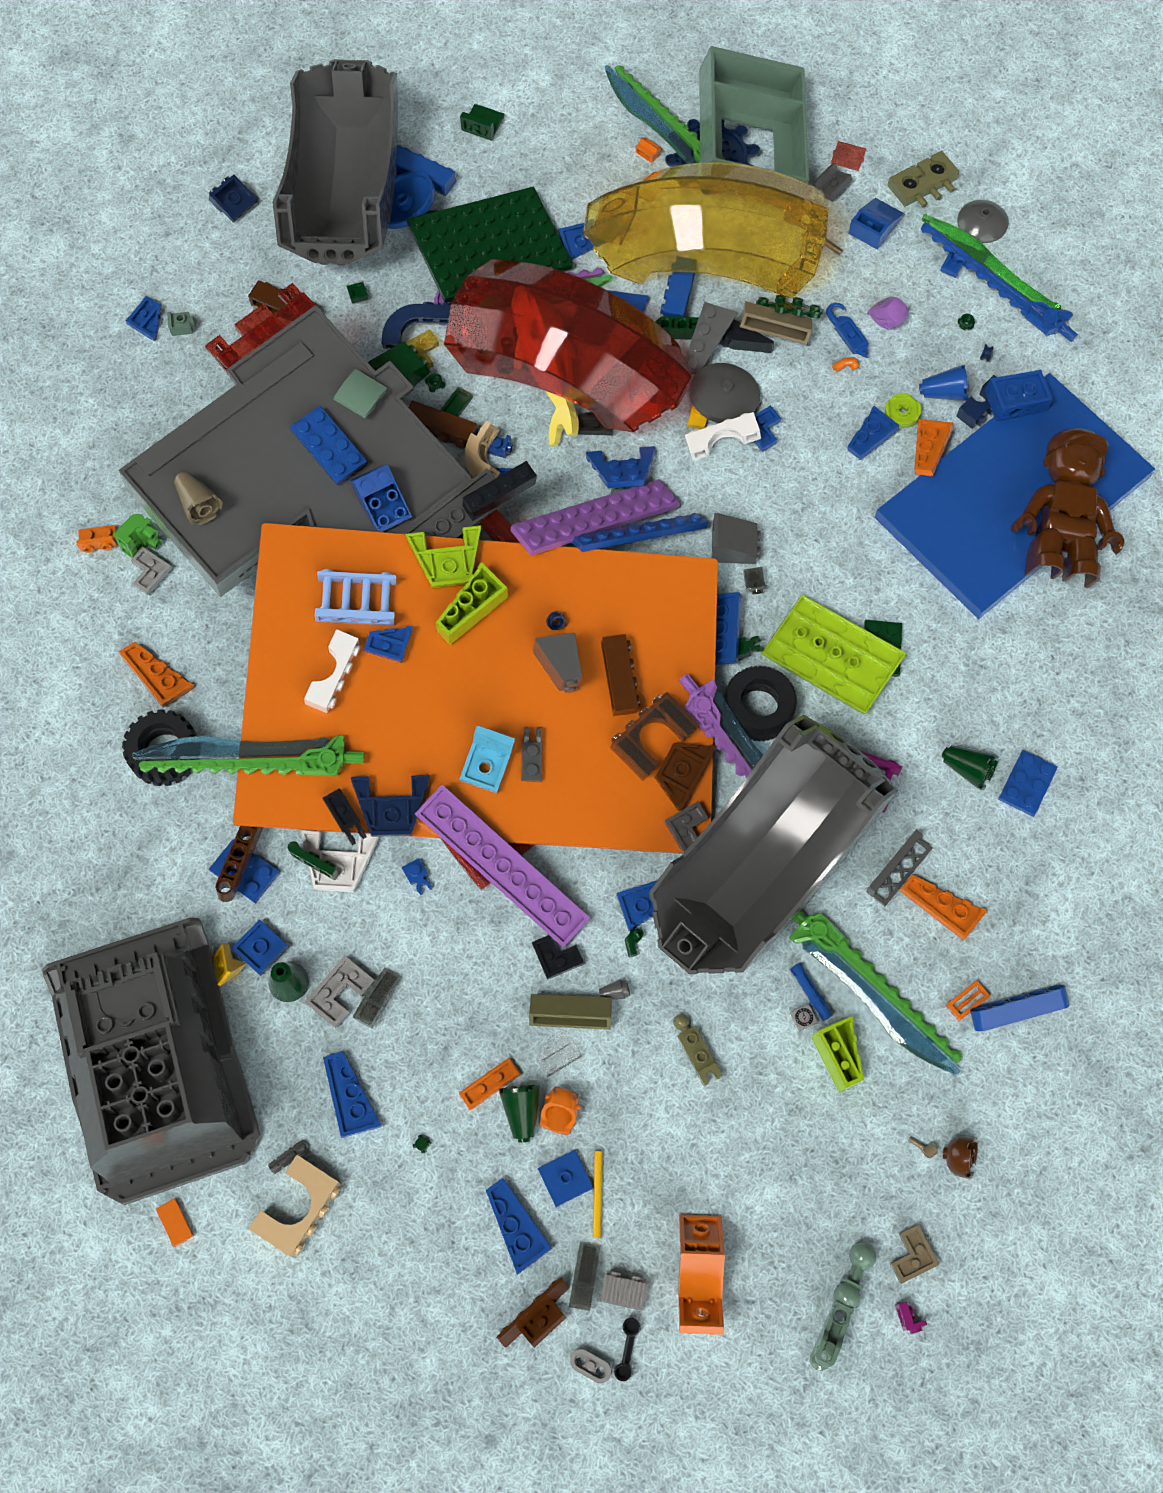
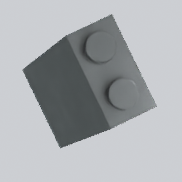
M714 513L712 558L717 559L718 563L756 564V559L760 558L761 548L757 547V541H760L761 531L757 530V523Z
M575 633L536 638L533 653L558 690L565 691V693L576 691L581 683L582 673Z

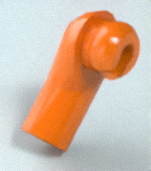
M847 357L833 364L832 368L835 372L840 371L846 366H850L851 370H855L860 364L857 358Z

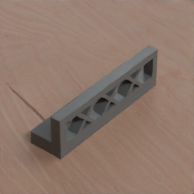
M917 829L866 891L884 907L933 848L921 839L922 833ZM916 843H919L926 849L923 854L914 855L913 847ZM912 858V868L902 869L901 861ZM891 873H900L901 881L891 884L889 876ZM888 887L889 896L885 900L876 894L879 888Z

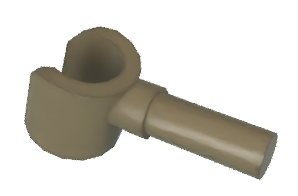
M912 1137L908 1139L927 1158H932L937 1154L938 1150L932 1143L925 1147Z

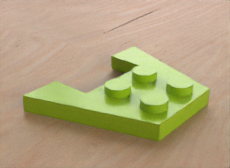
M481 526L462 528L465 546L429 550L426 547L424 532L405 534L432 589L467 584L468 579L473 573Z

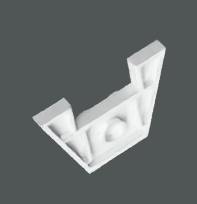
M301 830L305 851L307 853L309 851L316 853L323 862H326V860L336 865L339 873L334 881L309 867L314 890L354 892L379 837H371L370 834H366L367 837L362 839L359 836L357 852L320 850L321 832Z

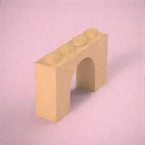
M296 1155L285 1173L304 1185L309 1191L311 1207L306 1217L296 1224L285 1225L260 1210L248 1228L292 1258L302 1252L305 1246L303 1244L307 1236L311 1237L317 1228L315 1223L319 1217L323 1218L329 1209L328 1203L331 1199L335 1200L341 1191V1188H339L341 1183Z

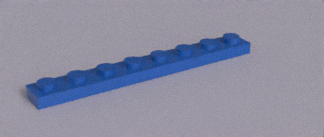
M692 513L691 515L661 519L654 522L648 521L638 525L632 524L622 528L616 527L611 530H599L595 533H583L581 536L574 537L573 544L581 552L705 529L708 527V521L701 514Z

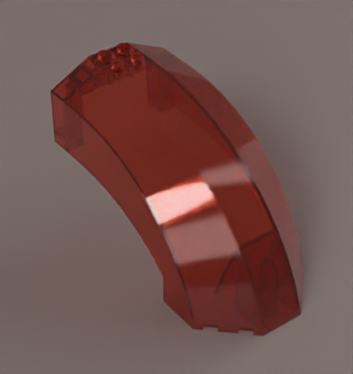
M492 259L466 277L451 303L444 345L466 373L512 380L545 390L593 412L604 428L635 432L643 423L647 421L651 423L661 417V413L668 409L672 411L677 408L693 379L679 344L651 318L604 288L551 267Z

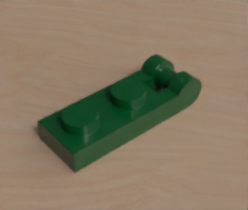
M295 841L288 844V850L293 858L332 880H336L339 873L335 864L328 860L323 862L312 851L307 853Z

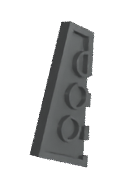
M704 302L682 371L695 375L698 370L706 365L722 337L738 315V312Z

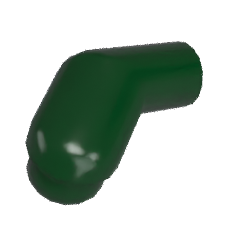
M640 928L632 929L625 938L629 958L638 955L636 944L644 935L643 930Z

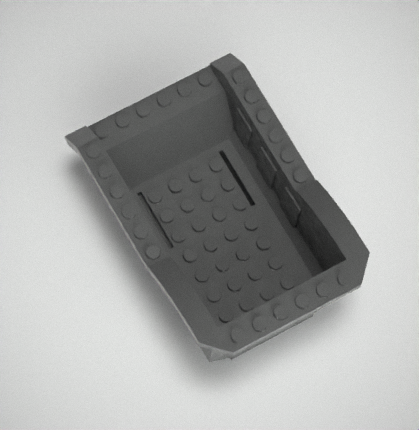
M187 918L48 963L42 968L44 979L52 996L71 1097L83 1132L89 1165L93 1171L98 1192L122 1205H127L247 1163L261 1139L245 1077L236 1054L221 989L217 985L210 945L199 918Z

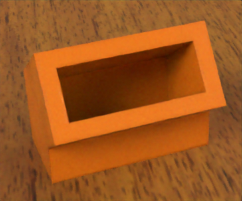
M644 137L636 145L635 153L652 163L659 156L662 147Z

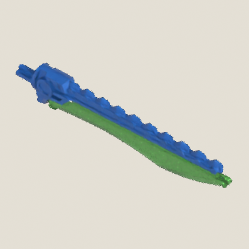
M927 214L923 215L922 233L931 234L933 242L943 244L944 251L954 253L955 260L963 261L966 269L976 272L978 279H985L989 288L997 289L1000 297L1008 298L1011 306L1019 307L1025 319L1043 332L1045 336L1055 335L1059 332L1070 342L1077 337L1078 334L1066 325V322L1073 316L1072 312L1062 310L1059 303L1051 301L1013 274L981 241L947 222L927 216Z

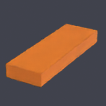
M507 1058L459 1092V1095L471 1111L498 1092L500 1088L505 1087L519 1077L521 1073L511 1059Z

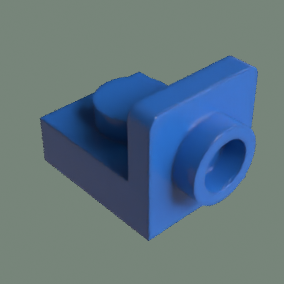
M507 435L505 439L496 436L487 453L506 459L507 454L511 453L513 448L511 436Z

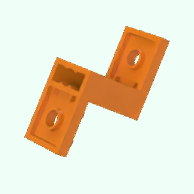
M679 1214V1333L724 1335L722 1291L725 1252L722 1216Z

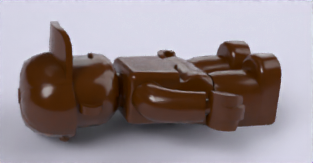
M1072 428L1059 431L1051 437L1046 447L1043 464L1048 468L1050 479L1055 484H1047L1038 488L1029 500L1023 514L1011 525V532L1016 533L1025 525L1028 528L1027 535L1031 536L1036 532L1037 528L1035 518L1043 508L1041 522L1034 536L1035 538L1031 541L1028 548L1025 566L1026 576L1030 575L1038 567L1052 566L1051 579H1055L1063 573L1062 581L1066 582L1076 574L1086 573L1084 588H1089L1100 579L1101 565L1098 563V550L1104 549L1107 543H1109L1112 551L1117 555L1124 546V538L1119 532L1115 531L1105 499L1097 494L1095 487H1091L1105 473L1103 464L1105 463L1109 446L1108 441L1104 437L1095 434L1091 430ZM1097 526L1099 528L1100 534L1103 536L1099 540L1098 545L1095 542V538L1097 535ZM1062 552L1068 553L1066 558H1064Z

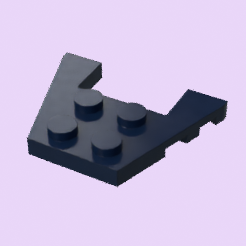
M429 775L411 776L412 796L370 797L369 776L351 777V782L371 837L412 836L418 817L415 813L421 808L429 782Z

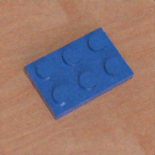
M1022 750L998 800L1034 817L1058 766Z
M232 839L208 869L217 877L220 875L234 839ZM239 853L236 855V857L244 856L243 853ZM253 853L238 892L256 904L280 872ZM233 870L230 871L228 874L233 875L237 873V871Z

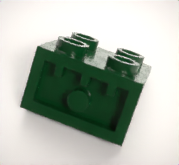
M474 104L469 114L462 112L460 116L461 130L492 141L504 119V113Z

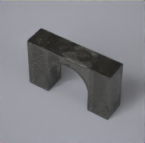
M668 692L663 696L659 694L652 701L653 705L650 708L645 707L638 714L640 717L636 721L632 719L625 726L627 729L622 734L619 732L611 739L613 743L610 749L642 781L659 765L643 748L640 742V730L645 725L650 723L664 724L682 742L691 736L700 725Z

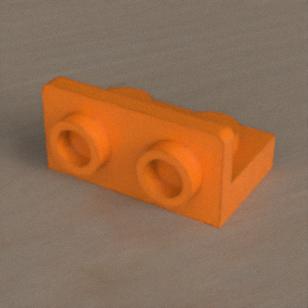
M115 525L79 529V540L76 541L77 546L81 552L86 553L98 549L110 550L113 547H118L113 535L117 528Z

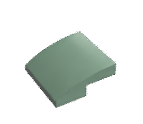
M355 369L334 396V400L361 417L366 418L375 409L376 403L386 393L387 387Z

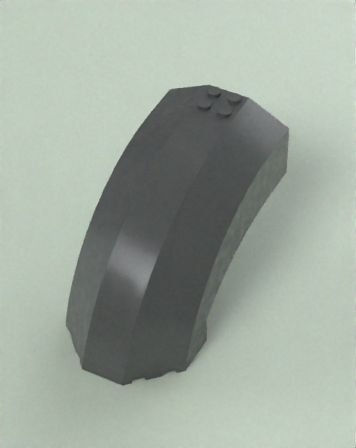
M343 59L331 60L329 65L323 66L321 63L310 66V70L305 72L302 69L297 70L290 82L292 121L287 159L280 185L272 202L277 245L313 263H320L321 265L350 264L383 249L390 223L397 160V73L393 71L388 73L387 68L380 65L375 67L369 60Z
M805 715L788 722L721 811L682 856L668 865L650 890V900H652L654 908L652 912L654 924L659 937L657 940L658 948L688 974L744 972L821 888L898 792V789L872 760L842 736Z

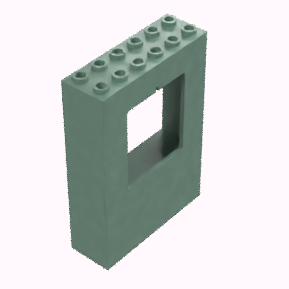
M710 46L699 69L701 183L796 203L809 182L804 68ZM721 119L772 130L774 170L723 160Z

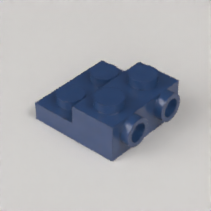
M235 174L230 178L229 176L224 178L218 188L214 187L209 192V201L232 222L236 221L258 202V199Z

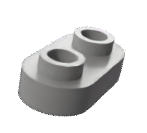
M578 1349L572 1353L570 1364L575 1371L596 1383H604L610 1378L611 1368L604 1360L584 1349ZM579 1356H583L585 1358L584 1365H579L577 1363V1358ZM598 1367H602L605 1372L603 1376H598L596 1374V1369Z

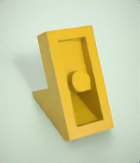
M222 943L212 956L217 985L219 986L235 978L245 966L244 962L232 959L230 945Z

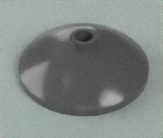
M974 200L961 208L957 223L962 234L968 239L978 243H991L1004 236L1008 229L1009 219L1005 210L998 204L989 200Z

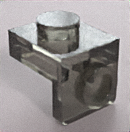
M762 566L743 570L747 592L752 591V595L763 593V589H767Z

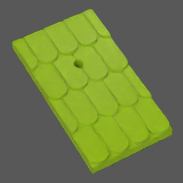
M802 594L760 654L804 681L811 683L836 700H840L857 712L866 714L907 653Z

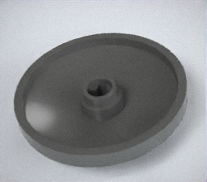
M713 363L702 367L694 375L689 389L690 399L695 409L705 418L716 423L740 417L744 413H755L760 401V389L755 379L744 369L728 363Z

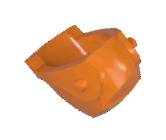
M555 1086L545 1096L546 1100L541 1110L540 1126L555 1133L569 1135L576 1122L578 1110L581 1108L578 1094L569 1089Z

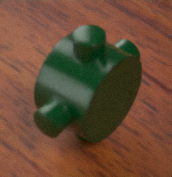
M419 1135L415 1144H413V1148H417L423 1154L431 1142L423 1138L422 1135Z

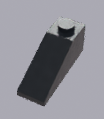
M735 319L720 341L723 347H729L733 350L772 353L774 347L773 340L756 331L741 328L740 322Z

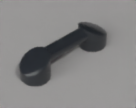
M627 1318L622 1326L626 1334L622 1363L618 1364L614 1369L616 1379L622 1382L628 1381L633 1375V1370L630 1366L635 1336L641 1330V1325L635 1318Z

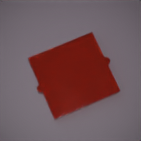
M838 141L836 149L833 150L834 155L831 164L836 163L837 166L859 171L861 163L864 162L863 157L866 148Z

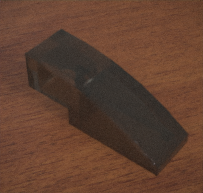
M384 968L353 1015L354 1020L373 1029L381 1012H384L402 976Z
M584 1242L579 1244L569 1308L590 1311L600 1245Z

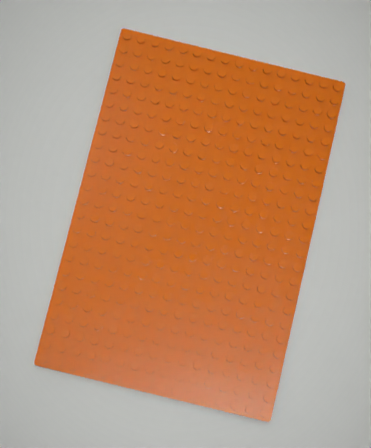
M270 523L262 524L239 759L300 757L308 749L325 748L333 737L343 735L344 752H364V764L344 763V767L341 768L338 776H305L304 774L300 776L296 774L295 770H291L285 775L279 774L278 770H274L265 775L261 773L260 769L249 775L244 773L243 769H240L237 773L233 814L234 825L342 832L322 799L340 788L360 820V825L365 834H370L353 788L351 777L369 776L370 797L412 796L411 776L429 775V782L422 805L442 784L507 843L683 854L664 823L666 819L680 811L676 809L655 779V776L673 743H683L685 745L698 744V746L713 745V737H707L705 732L699 728L684 709L690 694L679 682V679L688 673L699 688L706 683H710L711 680L715 681L717 559L600 549L581 552L575 547L562 546L530 556L521 543L479 540L472 574L476 572L479 564L482 562L507 587L508 598L449 645L437 632L436 621L465 585L432 589L405 534ZM425 536L427 550L465 546L464 539ZM331 569L334 572L365 574L388 572L396 575V585H390L389 610L394 612V626L316 622L315 608L322 606L323 581H318L317 571ZM331 582L330 607L332 609H340L342 607L343 582ZM351 583V610L361 609L362 583ZM370 584L369 609L371 611L381 610L382 585ZM554 611H559L565 616V625L560 630H552L546 623L547 617ZM406 626H413L402 663L364 652L370 631H385L390 628L400 629L406 628ZM337 629L358 638L361 648L357 657L353 656L351 660L353 665L349 674L345 673L343 680L345 682L342 690H337L335 695L337 700L333 709L329 708L328 712L325 713L306 705L304 698L312 681H323L329 678L336 669L337 662L329 653L328 646ZM575 633L582 680L576 691L565 693V691L558 690L533 653L536 638ZM626 634V639L630 640L631 644L629 656L634 661L632 674L637 679L635 691L636 695L640 697L641 706L638 707L637 712L634 714L613 716L601 641L606 636ZM477 725L515 738L497 794L459 781L473 743ZM524 727H529V742H536L535 731L537 727H541V782L521 781ZM713 753L682 809L684 810L692 804L699 802L708 816L707 820L692 828L697 837L711 823ZM482 763L479 766V770L487 773L490 771V766ZM417 817L412 836H408L442 839L419 817ZM356 827L349 829L350 833H358Z

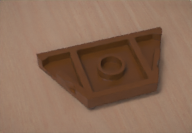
M673 743L655 779L678 811H682L716 746Z

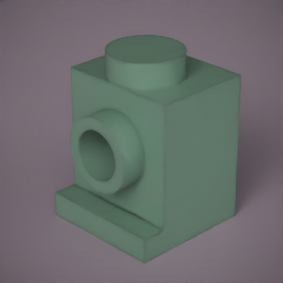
M167 312L168 327L172 336L193 334L192 327H195V320L193 316H190L189 312L173 314Z

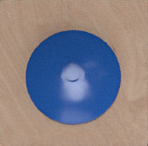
M410 171L395 176L393 205L388 229L407 227L408 218L424 215L431 208L436 190L433 182L425 173Z

